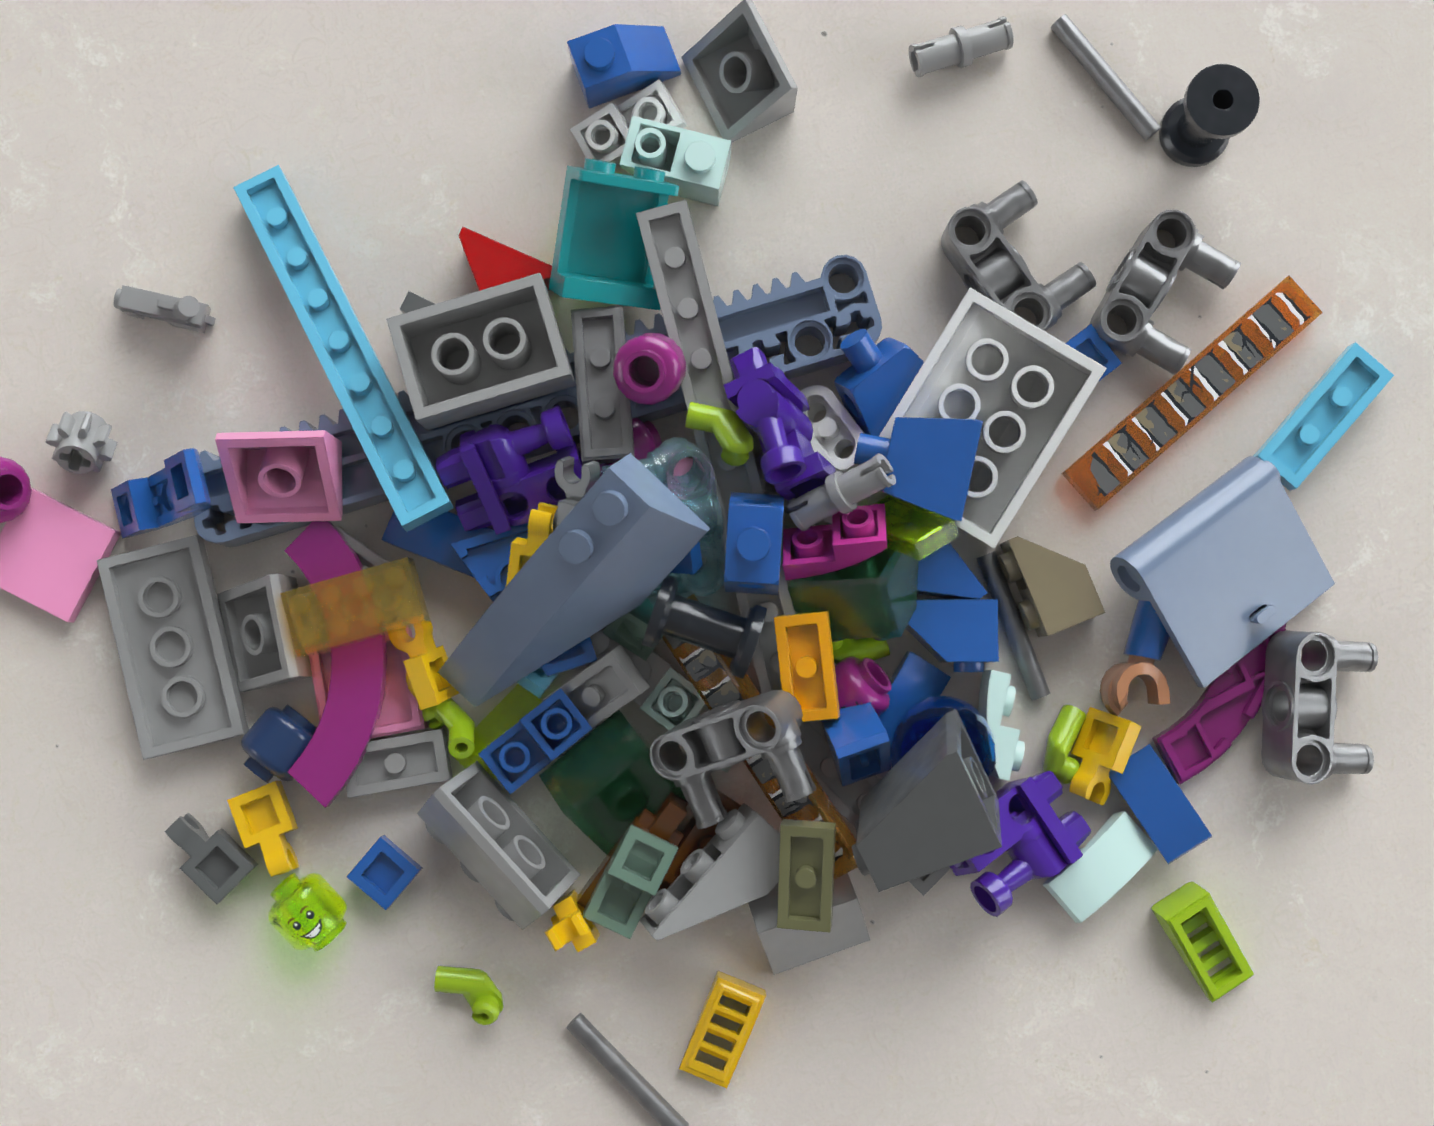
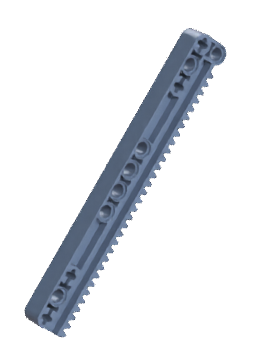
M837 255L829 259L823 267L821 277L805 282L797 272H794L791 275L788 288H785L778 278L772 279L771 291L768 294L757 283L752 287L751 299L746 300L737 289L733 291L732 305L728 306L719 295L713 297L729 363L731 358L753 347H758L765 354V357L777 355L780 350V342H785V353L789 364H784V354L770 358L769 363L771 362L775 367L778 366L784 372L787 379L849 361L841 350L840 344L850 334L840 335L848 331L851 322H856L858 328L867 327V332L875 344L882 330L880 313L866 270L859 260L849 255ZM835 274H846L852 278L855 283V289L849 293L836 292L831 288L829 278ZM660 313L655 314L654 328L648 329L640 319L635 320L634 334L628 335L625 331L626 342L645 333H660L668 337L662 315ZM829 327H832V328H833V336H832V332H831V330L829 329ZM803 335L815 336L822 344V351L815 356H805L797 350L795 341ZM840 336L836 345L837 349H833V337ZM565 348L576 383L574 352L569 353ZM731 367L732 375L735 380V376ZM576 386L426 430L415 419L409 395L404 390L398 393V398L442 484L443 482L436 469V458L458 447L461 434L471 430L477 432L493 424H499L507 428L516 422H525L530 426L541 423L540 415L543 411L558 405L561 409L571 407L578 410ZM681 386L669 398L653 405L638 404L631 400L632 419L639 418L643 422L647 420L653 421L687 410ZM344 409L339 410L338 424L325 414L319 416L318 429L305 420L300 421L299 431L325 430L342 441L343 514L389 501ZM578 423L570 430L572 439L576 443H580ZM284 426L280 427L279 432L292 430ZM548 443L524 456L525 459L554 451V449ZM206 450L200 452L211 507L195 516L194 523L198 534L206 541L227 547H237L304 527L312 522L237 523L236 520L225 524L226 532L218 530L217 524L224 521L223 513L235 516L220 457Z

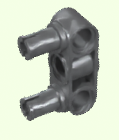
M1021 180L987 204L980 202L977 205L973 204L970 207L957 210L950 218L943 232L941 247L948 260L961 276L967 290L972 288L1013 313L1017 307L1030 309L1036 317V326L1046 331L1062 317L1063 309L1096 286V280L1088 267L1079 262L1045 286L1036 282L1022 256L1003 236V229L1038 204L1033 190L1025 181ZM961 226L972 228L977 233L979 243L975 245L961 243L957 239L955 229Z
M1166 210L1158 214L1140 233L1135 244L1126 254L1106 288L1107 292L1089 325L1092 324L1099 337L1108 344L1112 351H1118L1123 355L1128 354L1131 357L1137 353L1172 375L1180 371L1192 349L1153 327L1154 321L1150 320V317L1171 288L1177 276V270L1183 271L1187 268L1224 290L1233 280L1241 265L1239 261L1203 242L1204 236L1198 233L1199 230L1195 228L1192 219L1184 212ZM1158 229L1169 231L1173 235L1175 248L1165 247L1159 242L1157 238ZM1108 314H1116L1124 319L1127 328L1125 335H1118L1109 329L1106 319Z
M1285 630L1272 636L1266 649L1265 683L1261 702L1263 715L1262 763L1266 771L1272 776L1307 784H1316L1332 774H1368L1371 772L1374 763L1372 749L1366 744L1334 743V722L1337 714V671L1372 672L1375 670L1378 663V651L1373 643L1337 641L1334 637L1323 632Z
M772 690L743 701L736 700L715 707L696 717L683 721L655 739L650 747L649 756L652 766L663 778L674 781L676 787H681L696 820L698 829L717 824L728 816L715 788L711 773L715 770L735 765L758 754H761L762 759H768L784 795L785 802L796 801L816 790V786L811 779L799 749V745L802 743L800 738L801 731L799 729L803 717L801 705L793 695L783 690ZM764 713H767L773 719L776 728L768 724ZM679 744H680V745L684 748V750L686 751V755H685V754L682 752V750L680 749Z

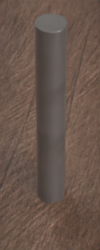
M1066 14L1061 16L1051 26L1052 31L1142 138L1147 141L1161 129V126Z
M994 551L976 558L991 598L998 599V616L1031 700L1051 694L996 552Z
M579 1013L568 1024L566 1028L661 1126H689V1123L582 1013Z

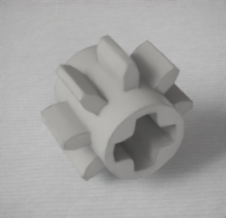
M79 411L72 415L68 412L63 413L60 423L52 424L46 439L47 444L56 447L52 459L57 461L63 469L75 474H85L92 470L97 473L100 472L103 462L112 460L117 446L116 441L108 438L112 426L107 424L99 415L87 411Z

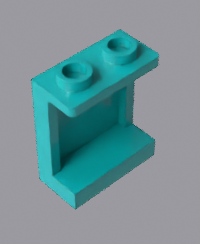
M585 158L584 168L567 165L549 290L563 298L660 310L661 307L636 213L668 205L669 195L678 196L679 185L664 181L665 172L635 166L634 174L630 176L615 173L616 163Z

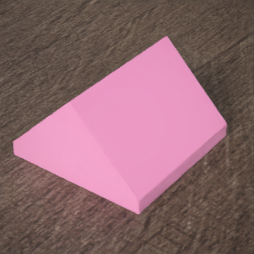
M325 430L217 433L215 441L237 523L341 521L343 515L342 441Z

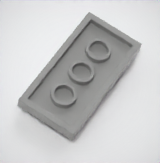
M193 535L97 560L143 760L246 734L249 729L203 538L199 535Z

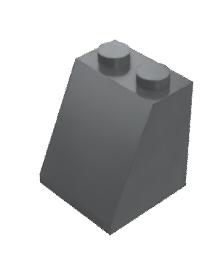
M956 709L946 713L861 799L859 820L855 821L857 843L852 845V851L860 872L864 876L871 875L879 892L1002 847L999 800Z

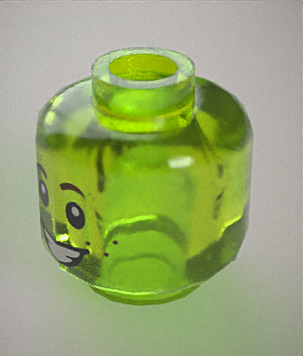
M292 873L280 882L270 894L275 902L268 912L269 922L296 950H306L312 947L316 952L323 949L342 932L347 924L343 919L347 910V904L319 873H310L300 879L295 873Z

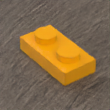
M829 611L774 617L781 688L783 691L793 695L801 705L803 713L802 722L838 719L840 717Z

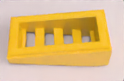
M718 970L679 1069L727 1089L766 998L765 989ZM724 995L748 1005L745 1013L720 1004L721 996ZM714 1013L739 1023L738 1031L736 1032L711 1022ZM706 1032L733 1042L730 1051L703 1040ZM698 1050L725 1060L722 1070L696 1060L695 1057Z

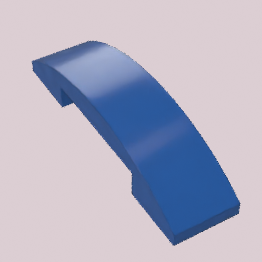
M183 449L164 460V469L146 478L127 480L111 489L122 539L185 521L205 512L211 507L200 454L197 449Z

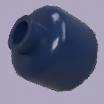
M288 704L283 710L277 707L266 709L241 740L243 750L249 755L244 765L266 783L273 776L283 781H292L294 778L288 773V770L301 756L317 727Z

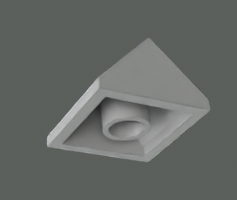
M752 0L741 1L681 57L722 138L731 140V143L794 112L798 87Z
M279 573L269 574L217 594L239 692L312 677L307 646H310L297 579L295 577Z
M835 843V853H836V852H838L839 849H838V847H837V844ZM842 857L838 858L835 862L833 920L830 933L777 928L779 882L768 895L748 903L774 975L870 941L860 904Z

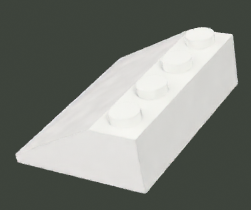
M969 288L879 437L891 439L895 417L976 419L983 421L962 521L938 515L992 548H995L1107 368L976 290Z

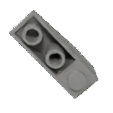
M745 803L738 810L733 809L727 813L728 816L717 824L715 829L716 835L703 849L693 851L685 859L680 868L681 874L668 889H661L655 896H652L645 907V914L640 919V922L651 936L658 941L768 895L779 882L780 833Z

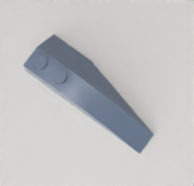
M631 453L611 465L555 528L485 611L438 673L474 707L479 706L640 606L711 528Z

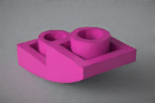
M885 504L857 506L855 510L847 514L839 511L832 515V524L811 526L805 531L800 530L798 527L783 529V570L785 580L807 578L837 571L860 563L887 549Z

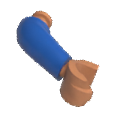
M1138 600L1123 653L1129 656L1128 662L1113 665L1105 672L1101 680L1100 694L1102 701L1109 713L1116 716L1128 704L1129 684L1136 676L1140 677L1145 683L1148 704H1170L1167 679L1160 669L1154 666L1155 661H1161L1170 636L1150 601Z

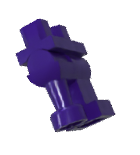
M753 347L731 358L730 364L735 380L723 386L727 398L739 408L735 411L739 418L759 436L764 453L760 465L765 481L774 484L776 492L787 501L824 484L825 478L836 472V470L818 451L814 453L811 445L813 426L809 418L804 414V412L810 410L806 396L785 377L784 372L778 366L775 367L771 362L767 363L765 354L758 347Z
M559 405L543 411L540 415L541 423L510 431L507 427L493 424L477 432L471 430L460 435L459 447L453 448L436 458V469L446 489L472 480L477 493L456 500L455 508L466 532L492 525L496 535L511 530V526L528 523L530 511L532 509L537 510L540 502L558 506V501L566 499L564 490L558 485L555 478V465L559 459L568 456L574 457V473L581 479L583 465L581 453L576 441L572 439L570 429ZM548 443L557 451L555 454L529 464L524 456Z
M1051 771L1008 782L998 789L996 795L999 800L1002 847L949 866L955 876L978 873L1005 851L1007 852L1012 861L998 875L993 872H985L970 884L971 892L977 903L994 917H998L1012 905L1013 896L1011 892L1030 880L1053 877L1059 874L1066 865L1075 863L1083 856L1078 847L1091 834V829L1082 815L1076 811L1066 812L1058 818L1050 803L1063 794V787Z

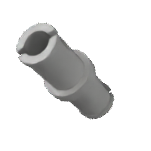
M1004 16L965 29L963 26L951 28L949 35L909 46L908 53L912 70L917 77H922L927 73L957 65L959 68L970 66L975 58L1011 49L1014 43L1013 32L1010 23L1007 22V18Z
M878 453L872 459L843 474L839 471L830 474L825 478L824 484L788 501L787 506L789 510L798 509L790 513L793 522L800 530L805 531L812 525L839 511L847 514L855 510L857 502L896 484L895 475L891 474L888 477L886 475L893 472V468L886 457Z

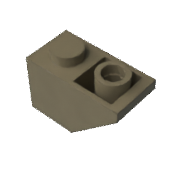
M1019 536L1000 544L1003 554L998 555V561L1009 584L1016 583L1023 600L1017 603L1022 621L1029 631L1035 629L1038 637L1050 636L1106 613L1085 564Z

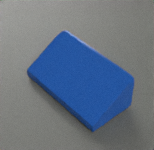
M906 651L890 679L892 689L887 693L890 698L889 708L879 716L890 739L891 760L896 763L908 752L951 678L911 651Z

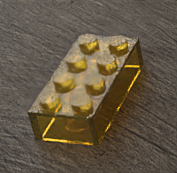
M409 557L280 593L297 657L311 656L430 622L414 559Z

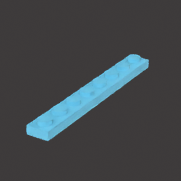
M277 165L234 186L233 188L401 526L408 532L453 509L454 506L280 166Z

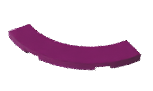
M312 521L284 551L298 565L310 582L321 605L330 638L331 679L321 720L309 744L288 770V773L326 808L331 805L346 787L367 751L366 748L382 709L386 686L387 652L385 630L379 603L373 594L370 582L357 554L342 533L330 521Z
M1286 623L1212 681L1198 701L1184 716L1152 738L1177 784H1182L1221 757L1233 745L1231 743L1242 732L1249 720L1256 716L1261 707L1264 692L1267 645L1272 636L1286 630Z

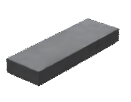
M623 306L571 310L582 463L586 464L591 461H596L599 464L618 462L630 453L635 457L631 400L626 398L618 389L613 376V361L618 350L626 343Z

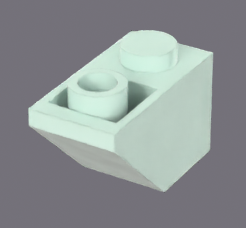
M632 116L619 165L620 168L631 174H634L635 166L664 171V181L679 185V197L719 206L731 160V140Z

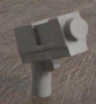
M122 285V289L119 288L114 296V307L129 316L141 319L145 317L166 321L172 326L205 333L206 326H214L216 319L209 316L211 309L208 304L199 303L192 296L178 298Z

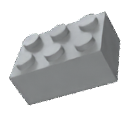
M541 273L386 319L415 419L426 430L576 386L548 290Z

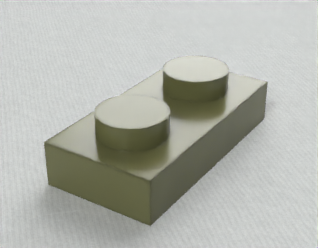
M793 819L782 820L780 825L777 928L831 932L836 823Z

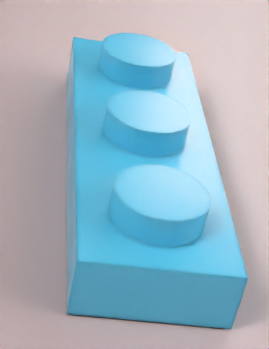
M1356 342L1349 345L1253 456L1263 461L1271 462L1280 473L1282 485L1289 491L1297 489L1394 375Z

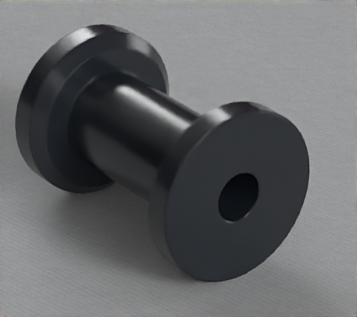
M1229 64L1211 65L1195 75L1187 86L1184 98L1175 102L1161 119L1159 140L1167 156L1176 163L1187 167H1201L1216 160L1227 147L1229 139L1243 132L1253 122L1258 113L1260 97L1254 80L1244 70Z
M668 575L662 582L641 645L653 648L659 644L661 636L665 635L732 658L729 666L732 675L743 679L755 652L767 608L756 604L749 608L746 617H742L677 595L676 591L679 583L676 577Z

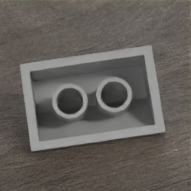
M478 761L439 787L417 813L425 822L429 834L437 842L445 844L460 860L464 873L471 880L480 883L495 899V904L500 913L507 919L515 921L522 930L550 909L581 875Z

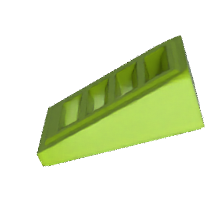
M1195 882L1184 884L1151 907L1164 932L1207 999L1212 1003L1254 975L1210 893ZM1207 923L1208 927L1191 938L1187 937L1189 933ZM1217 941L1220 943V945L1199 958L1198 953ZM1226 958L1230 959V964L1209 976L1208 970Z

